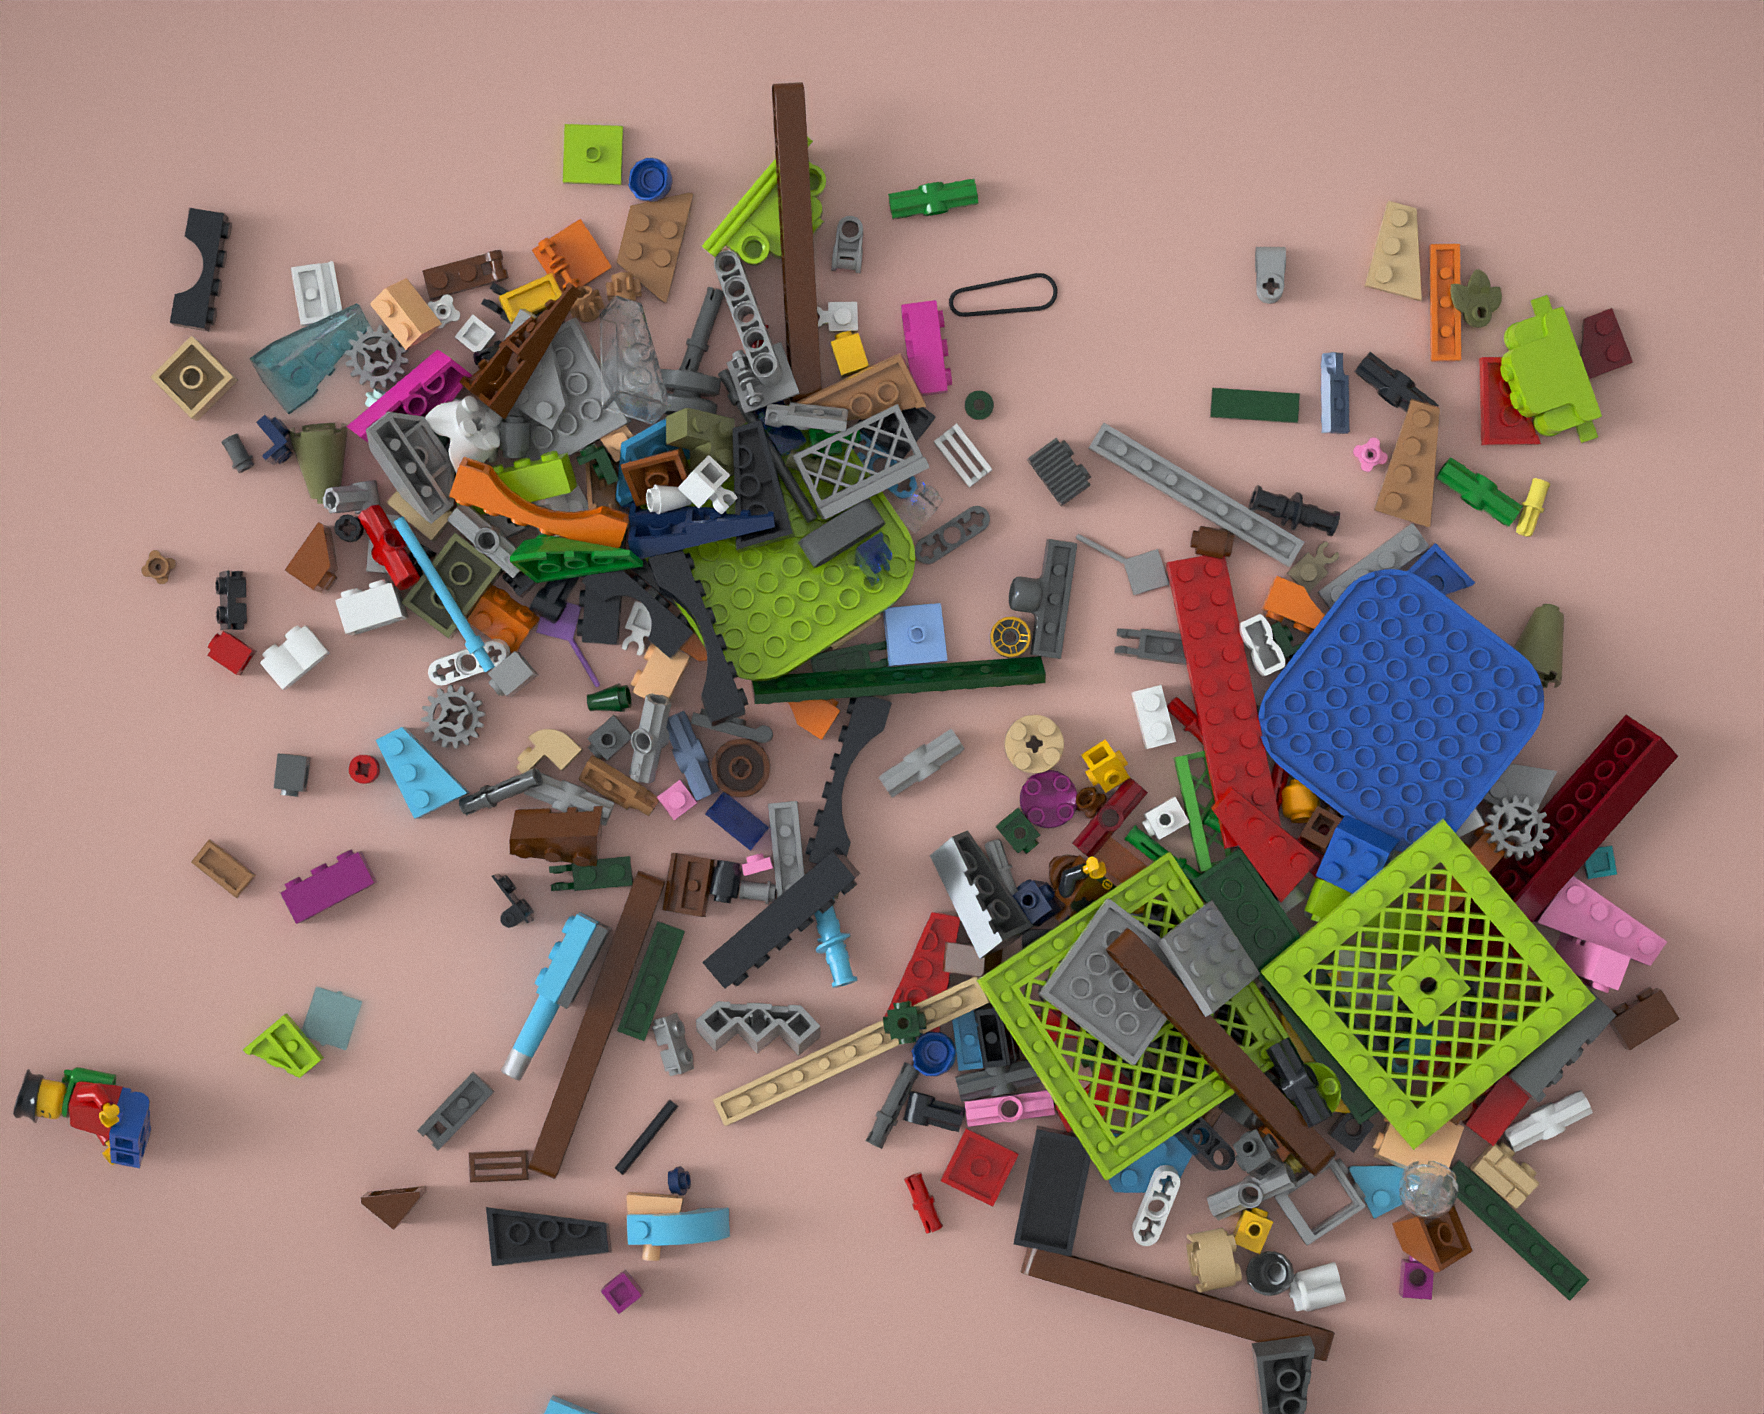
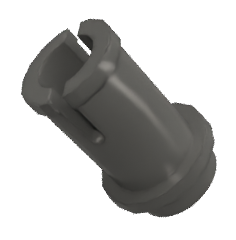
M239 434L231 435L221 442L234 463L232 468L237 469L238 473H242L254 466L252 462L254 458L247 453L239 438Z

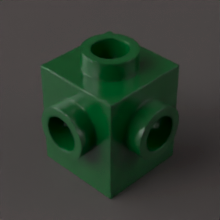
M911 1001L893 1003L894 1009L887 1010L888 1016L883 1017L885 1034H890L891 1040L898 1039L899 1044L916 1042V1036L923 1035V1029H927L925 1012H920V1006H912ZM902 1017L906 1018L909 1022L906 1029H902L898 1025V1021Z

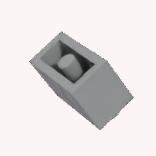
M514 651L488 673L492 678L488 683L499 696L505 694L508 697H513L536 678L538 674L520 652Z

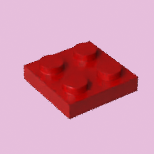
M966 1128L940 1181L993 1207L1019 1154Z

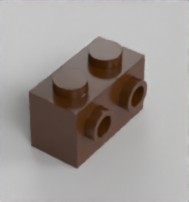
M1648 987L1636 995V1001L1629 1005L1624 1002L1612 1009L1616 1016L1609 1024L1625 1049L1632 1050L1680 1020L1661 989L1655 988L1652 990L1651 987Z

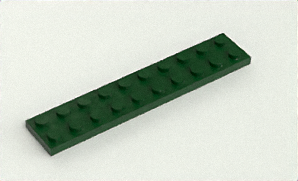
M1241 848L1237 849L1191 882L1206 903L1212 900L1221 912L1223 918L1260 972L1257 978L1314 1061L1326 1065L1336 1074L1341 1085V1100L1360 1125L1380 1110L1261 973L1265 966L1297 941L1301 935ZM1324 969L1316 970L1315 983L1331 984V979ZM1311 970L1304 975L1309 982ZM1317 990L1329 1004L1330 991ZM1336 991L1334 1005L1349 1006L1341 993ZM1335 1012L1348 1027L1349 1013ZM1355 1015L1354 1028H1364ZM1354 1034L1367 1049L1368 1035ZM1373 1041L1372 1050H1379V1048ZM1373 1056L1386 1071V1058ZM1392 1078L1405 1093V1086L1401 1080Z

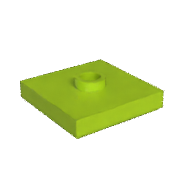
M565 124L563 184L622 185L623 126Z

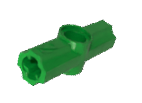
M966 179L946 184L944 182H933L920 185L918 189L888 194L892 219L907 218L921 214L923 216L939 215L948 212L949 209L979 204L975 179Z
M1451 457L1436 476L1437 480L1461 495L1460 498L1465 503L1478 511L1486 512L1506 527L1512 524L1523 507L1498 490V486L1479 473H1473Z

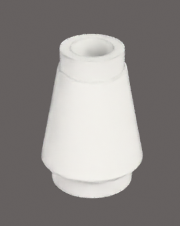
M654 485L653 488L647 489L646 501L650 512L661 514L691 505L692 503L678 487Z

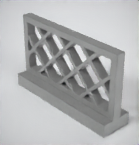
M898 404L847 428L846 432L841 431L792 455L821 519H827L930 468L926 458L922 456ZM892 413L895 414L899 422L896 434L880 429L884 417ZM878 421L876 428L869 426V424ZM863 427L875 431L870 447L854 442L857 431ZM901 430H903L906 438L900 436ZM852 433L850 441L843 438ZM878 433L894 438L889 454L873 449ZM837 440L848 444L843 460L828 455L831 444ZM898 440L909 443L914 455L906 459L893 456ZM826 446L824 454L817 451ZM852 446L868 451L863 467L847 462ZM811 453L821 456L822 460L818 472L814 473L806 470L801 458ZM872 453L887 457L883 470L875 472L867 469ZM826 458L842 464L837 480L821 475ZM891 459L898 461V463L889 467ZM846 465L861 470L858 482L853 485L840 482ZM865 472L872 474L871 476L863 479ZM809 475L815 476L814 483H812ZM820 478L835 483L832 495L823 500L820 499L816 491ZM839 485L847 487L837 492Z

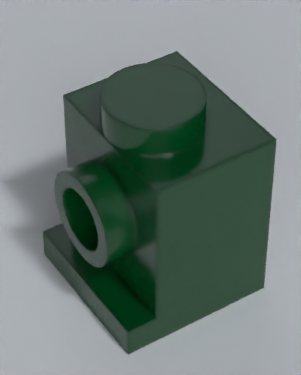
M1016 808L995 826L1017 853L1023 850L1027 854L1039 844L1036 838L1040 834L1019 808ZM1018 827H1022L1026 832L1022 839H1018L1014 835V831Z

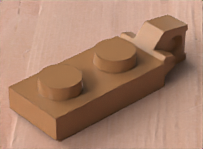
M594 755L589 758L578 778L581 782L626 810L630 807L650 816L659 802L657 796L644 786Z

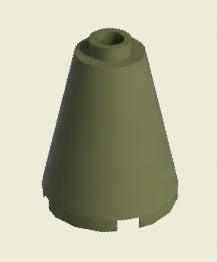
M319 423L302 426L303 432L295 433V427L288 430L311 499H317V504H323L326 489L341 486L348 433L347 424L345 423L341 424V429L336 428L335 423Z
M1543 604L1542 607L1535 608L1514 646V649L1533 665L1540 677L1543 688H1547L1548 683H1555L1554 688L1559 687L1562 681L1564 614L1559 611V607L1552 604Z

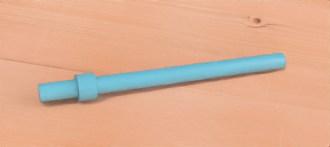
M403 516L398 518L393 523L466 641L464 645L470 654L475 655L485 673L492 670L495 666L483 648L485 643L480 635L476 636L405 518Z

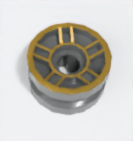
M1013 616L998 620L990 633V644L994 651L1000 656L1007 658L1017 657L1024 653L1029 647L1031 640L1027 624L1020 618ZM1009 631H1012L1016 636V640L1012 643L1005 640V634Z

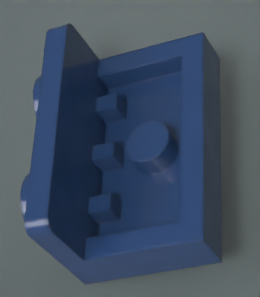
M266 415L262 416L256 423L275 444L262 457L273 465L277 462L282 464L293 455L291 451L293 446L290 438L287 436L289 429L276 417L272 419Z

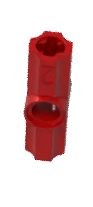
M378 504L371 505L369 508L361 511L358 518L374 546L371 550V555L375 562L385 566L393 583L399 590H405L417 584L420 576L404 549L407 544L399 531L392 527L383 508Z

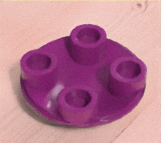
M1047 770L1042 773H1035L1026 780L1021 789L1020 806L1022 812L1036 826L1042 828L1059 827L1069 821L1076 811L1077 805L1075 800L1077 790L1073 782L1061 772Z

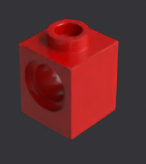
M225 631L221 635L217 633L207 647L210 649L207 656L240 676L257 652Z

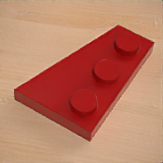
M1502 357L1479 358L1481 446L1541 444L1538 434L1535 433L1531 421L1532 417L1522 416L1518 409H1515L1512 405L1510 386L1503 379L1500 370Z

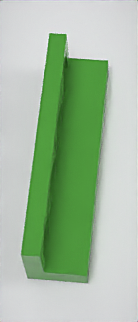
M1200 751L1174 757L1173 759L1186 816L1190 822L1188 825L1198 870L1203 872L1220 862H1211L1208 849L1212 842H1216L1223 848L1224 844L1223 839L1222 842L1216 839L1219 832L1215 831L1211 836L1203 829L1202 819L1211 805L1215 804L1205 752ZM1203 757L1206 769L1200 779L1191 774L1188 760ZM1206 774L1208 777L1209 785L1203 782V779L1205 778ZM1192 779L1197 781L1195 787L1193 785ZM1200 784L1211 791L1212 798L1206 807L1197 802L1195 792ZM1199 808H1201L1202 810H1204V811L1202 812L1201 816H1200ZM1205 836L1210 838L1208 843H1206ZM1230 848L1224 849L1225 857L1231 854Z

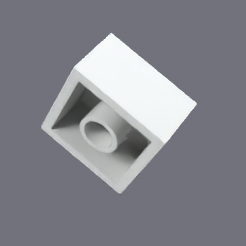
M383 579L370 583V589L362 591L355 588L341 593L342 598L335 600L346 634L354 636L408 619L405 605L402 604L403 599L400 590L394 583Z

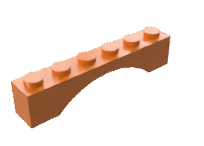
M463 457L458 467L449 495L460 505L468 507L474 505L483 508V511L489 515H503L511 518V521L517 525L537 527L541 533L549 536L557 534L571 540L620 548L629 523V514L604 505L591 510L577 512L555 511L539 507L513 492L499 478L492 466L467 457Z
M1279 576L1274 577L1261 610L1267 612V618L1276 622L1280 621V623L1283 622V619L1294 623V629L1309 634L1310 630L1313 631L1325 616L1311 600L1303 586Z
M694 634L681 650L699 662L707 661L706 649L697 635ZM834 699L788 702L797 725L823 740L841 711L836 708L839 702Z

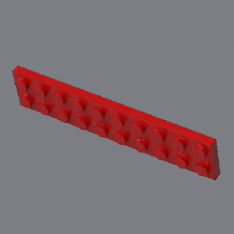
M1199 556L1167 562L1166 567L1215 803L1231 786L1281 826L1266 750L1261 739L1262 731L1244 644L1239 631V620L1226 557L1223 556V559ZM1219 820L1224 849L1239 847Z

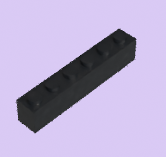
M837 847L702 963L724 989L731 984L737 987L749 977L746 973L753 965L757 969L760 968L771 958L767 954L774 947L780 951L792 940L789 934L795 929L802 932L814 922L811 916L815 912L820 910L823 914L836 903L833 900L835 895L840 891L845 895L857 885L854 879L861 873Z

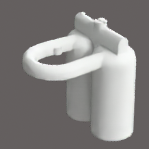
M1335 1262L1297 1272L1290 1286L1291 1292L1289 1295L1290 1298H1293L1296 1311L1305 1310L1309 1312L1346 1301Z

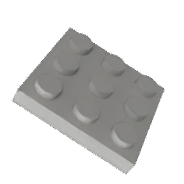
M1212 900L1204 904L1157 941V944L1205 1017L1214 1013L1260 975L1253 961Z

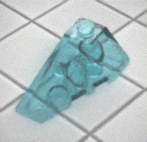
M356 303L270 343L249 359L262 382L286 413L290 414L313 398L318 391L316 387L326 375L331 376L336 370L333 366L345 354V350L353 349V346L348 342L349 339L357 341L359 338L356 332L359 330L365 334L367 326L370 324L360 305Z

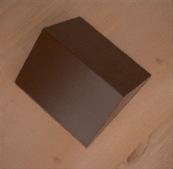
M426 1186L367 1192L361 1197V1204L394 1230L427 1192Z

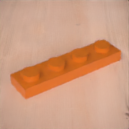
M1430 244L1431 362L1461 361V312L1454 307L1450 292L1451 284H1461L1460 244Z

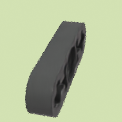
M972 506L919 540L915 546L917 560L923 564H933L984 531L990 522L988 511L981 506ZM975 511L977 515L982 513L984 515L982 519L983 525L978 527V525L973 524L968 528L972 533L966 536L964 528L957 521L963 519L965 524L971 520L970 514ZM948 527H956L960 531L961 538L957 543L951 544L945 541L943 534ZM938 534L940 542L947 550L941 552L939 546L933 551V558L929 559L928 556L922 558L920 555L923 550L921 545L924 543L928 546L933 545L937 541L932 537Z

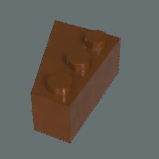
M594 806L593 811L578 812L577 807H568L567 812L551 813L550 808L515 810L509 839L510 855H516L524 859L530 857L545 859L553 863L559 861L568 862L583 867L588 865L597 866L602 839L603 806Z

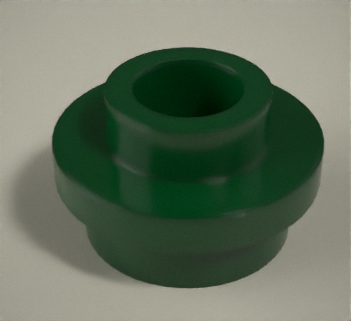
M974 391L965 400V411L975 420H983L989 417L993 411V399L987 392ZM982 400L985 403L984 409L976 410L973 405L974 402Z

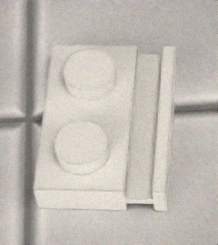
M334 262L291 267L301 326L343 320Z

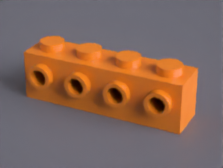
M1485 821V825L1477 828L1473 833L1476 837L1470 844H1464L1486 870L1490 872L1504 856L1505 851L1501 850L1495 853L1496 843H1487V840L1492 835L1491 833L1484 832V828L1491 825V823ZM1498 824L1499 830L1502 829V826L1500 824ZM1505 840L1508 844L1514 845L1513 842ZM1436 874L1434 878L1437 881L1430 888L1445 889L1446 875ZM1452 876L1451 890L1465 891ZM1419 893L1415 898L1417 903L1413 908H1422L1423 894ZM1429 894L1428 909L1443 910L1444 895ZM1450 896L1449 911H1455L1465 900V897ZM1427 915V919L1430 920L1429 922L1438 928L1441 927L1442 916Z

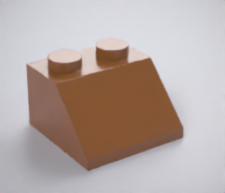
M318 522L285 569L286 572L313 591L320 593L324 589L328 591L338 578L334 575L338 570L331 528Z

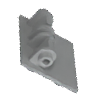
M781 342L773 345L783 371L781 381L775 386L767 387L759 382L743 350L734 352L732 360L726 362L744 414L766 407L767 404H774L800 394ZM765 366L761 374H768L772 371L773 366Z

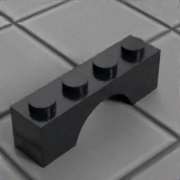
M189 208L185 237L192 241L200 250L203 258V270L199 280L193 287L174 295L170 323L174 326L209 332L210 325L214 326L216 322L217 308H213L215 296L219 297L221 293L222 280L218 279L219 271L226 264L227 251L223 250L225 239L230 238L232 223L228 222L229 217L224 213Z
M625 569L586 575L581 582L605 602L621 596L632 597L642 602L651 617V632L648 640L670 659H673L695 634L690 629L691 626L684 615L680 613L676 617L668 610L671 606L668 601L659 594L654 598L646 591L649 585L638 575L631 578L624 572Z

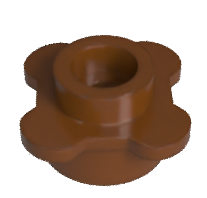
M1095 787L1084 788L1076 796V810L1083 811L1087 818H1093L1101 806L1106 803L1107 797L1103 793H1097Z

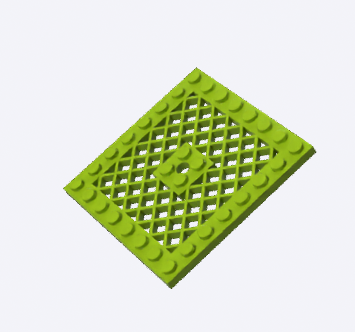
M1444 819L1440 820L1261 970L1265 978L1413 1150L1596 1000L1595 996ZM1441 862L1446 869L1434 867ZM1431 874L1446 875L1445 889L1430 888ZM1425 875L1424 888L1411 887ZM1452 876L1465 891L1451 890ZM1408 893L1423 894L1422 908L1407 907ZM1402 894L1401 907L1388 906ZM1429 894L1444 895L1443 910L1428 909ZM1450 896L1465 897L1464 912L1449 911ZM1471 898L1484 913L1470 912ZM1385 912L1400 913L1399 927L1384 926ZM1379 913L1378 926L1365 925ZM1406 913L1421 914L1420 929L1405 928ZM1427 915L1442 916L1441 931L1426 930ZM1448 917L1463 918L1462 932L1447 931ZM1469 918L1484 919L1483 934L1468 933ZM1490 920L1503 936L1489 935ZM1362 931L1378 932L1376 946L1361 945ZM1383 932L1398 933L1397 948L1382 947ZM1356 933L1355 945L1342 944ZM1404 934L1419 935L1418 950L1403 949ZM1425 936L1440 937L1439 951L1432 943L1424 948ZM1446 937L1461 938L1460 953L1445 952ZM1467 939L1482 940L1481 955L1466 953ZM1488 941L1503 942L1502 956L1487 955ZM1509 943L1522 958L1508 957ZM1339 950L1355 951L1354 965L1338 964ZM1334 951L1333 964L1320 963ZM1360 951L1376 953L1374 967L1359 966ZM1381 953L1397 954L1395 969L1380 968ZM1402 955L1414 956L1401 967ZM1445 958L1459 959L1458 973ZM1465 960L1480 961L1479 975L1464 974ZM1486 961L1501 962L1500 977L1485 976ZM1507 963L1522 964L1521 978L1506 977ZM1528 965L1541 980L1527 979ZM1311 970L1309 982L1304 975ZM1316 970H1332L1331 984L1315 983ZM1338 970L1353 972L1352 986L1336 985ZM1358 972L1374 973L1373 988L1357 986ZM1379 974L1392 975L1386 980L1392 989L1378 988ZM1426 977H1432L1436 980V987L1431 992H1424L1420 989V983ZM1464 980L1478 981L1477 996L1464 995L1470 990V987ZM1484 982L1499 983L1498 997L1483 996ZM1505 983L1520 985L1519 999L1504 998ZM1526 985L1541 986L1540 1001L1525 999ZM1548 987L1553 994H1551L1546 999V992ZM1317 990L1330 991L1329 1004ZM1336 991L1351 992L1350 1007L1334 1005ZM1356 994H1372L1371 1008L1355 1007ZM1378 994L1393 995L1392 1010L1376 1009ZM1398 996L1411 1011L1397 1010ZM1461 1001L1476 1002L1475 1016L1460 1015ZM1482 1002L1497 1004L1496 1018L1481 1017ZM1455 1003L1454 1015L1441 1014ZM1503 1004L1518 1005L1517 1019L1502 1018ZM1524 1006L1536 1007L1523 1018ZM1335 1012L1349 1013L1348 1027ZM1355 1013L1370 1014L1369 1029L1354 1028ZM1375 1016H1391L1390 1030L1374 1029ZM1396 1017L1412 1018L1411 1031H1395ZM1417 1018L1425 1027L1432 1022L1431 1033L1416 1032ZM1438 1020L1453 1021L1452 1035L1437 1034ZM1459 1021L1474 1022L1473 1037L1458 1036ZM1480 1023L1495 1024L1494 1038L1479 1037ZM1501 1025H1513L1512 1028L1500 1037ZM1354 1034L1368 1035L1367 1049ZM1374 1035L1389 1037L1388 1051L1372 1050ZM1395 1037L1410 1038L1409 1052L1393 1051ZM1415 1039L1431 1040L1430 1053H1414ZM1436 1040L1452 1041L1450 1056L1435 1054ZM1457 1042L1472 1043L1471 1057L1456 1056ZM1478 1044H1491L1477 1056ZM1373 1056L1387 1057L1386 1071ZM1393 1058L1408 1059L1407 1073L1391 1072ZM1414 1059L1429 1060L1428 1074L1412 1073ZM1434 1061L1450 1062L1448 1076L1433 1075ZM1455 1062L1468 1063L1454 1075ZM1392 1078L1406 1079L1405 1093ZM1412 1080L1427 1081L1426 1095L1410 1094ZM1433 1081L1445 1082L1432 1093ZM1411 1100L1422 1102L1415 1106Z
M1171 852L1166 853L976 980L1105 1180H1109L1235 1093L1215 1070L1202 1077L1204 1065L1209 1064L1200 1054L1199 1058L1186 1055L1188 1041L1180 1032L1170 1030L1174 1026L1168 1019L1151 1041L1153 1042L1161 1036L1159 1049L1147 1047L1144 1053L1158 1054L1154 1070L1142 1067L1144 1053L1135 1065L1122 1063L1123 1059L1117 1054L1115 1061L1102 1058L1104 1050L1102 1042L1091 1034L1086 1033V1030L1081 1026L1079 1032L1066 1029L1068 1016L1064 1013L1061 1015L1059 1027L1046 1025L1048 1010H1060L1045 999L1043 1002L1030 1000L1032 984L1039 986L1046 984V981L1034 978L1049 969V980L1060 963L1058 962L1064 959L1106 899L1109 898L1129 914L1145 904L1143 917H1133L1147 928L1148 925L1161 927L1160 938L1167 934L1168 929L1172 930L1177 926L1169 924L1171 912L1180 924L1204 905ZM1160 894L1164 901L1153 898ZM1152 904L1165 907L1162 922L1149 919ZM1252 981L1223 1004L1229 1006L1226 1021L1215 1019V1021L1219 1025L1225 1026L1224 1030L1229 1036H1231L1232 1028L1245 1031L1242 1046H1238L1265 1073L1274 1066L1266 1050L1288 1038L1289 1035L1254 981ZM1026 984L1023 995L1019 988ZM1030 1005L1042 1007L1040 1020ZM1235 1011L1244 1025L1233 1023ZM1046 1030L1058 1032L1056 1045ZM1065 1034L1078 1037L1075 1052L1062 1050ZM1168 1036L1182 1038L1179 1053L1166 1051ZM1252 1036L1255 1042L1249 1045ZM1085 1038L1098 1041L1095 1056L1082 1054ZM1062 1055L1074 1057L1072 1070ZM1165 1056L1178 1059L1175 1074L1162 1071ZM1081 1059L1094 1062L1091 1077L1078 1075ZM1185 1060L1197 1063L1195 1078L1182 1076ZM1101 1063L1114 1066L1111 1081L1098 1079ZM1121 1068L1134 1070L1131 1086L1118 1083ZM1141 1072L1154 1075L1151 1090L1138 1088ZM1161 1076L1174 1079L1171 1094L1158 1092ZM1078 1080L1090 1082L1088 1095ZM1181 1081L1194 1083L1179 1093ZM1097 1084L1110 1087L1108 1102L1094 1100ZM1117 1088L1130 1091L1128 1106L1114 1104ZM1137 1093L1150 1095L1147 1111L1134 1108ZM1157 1097L1169 1099V1101L1155 1110ZM1095 1105L1106 1107L1104 1119ZM1113 1109L1126 1111L1124 1127L1110 1124ZM1133 1113L1146 1116L1131 1126ZM1111 1130L1122 1133L1115 1137Z

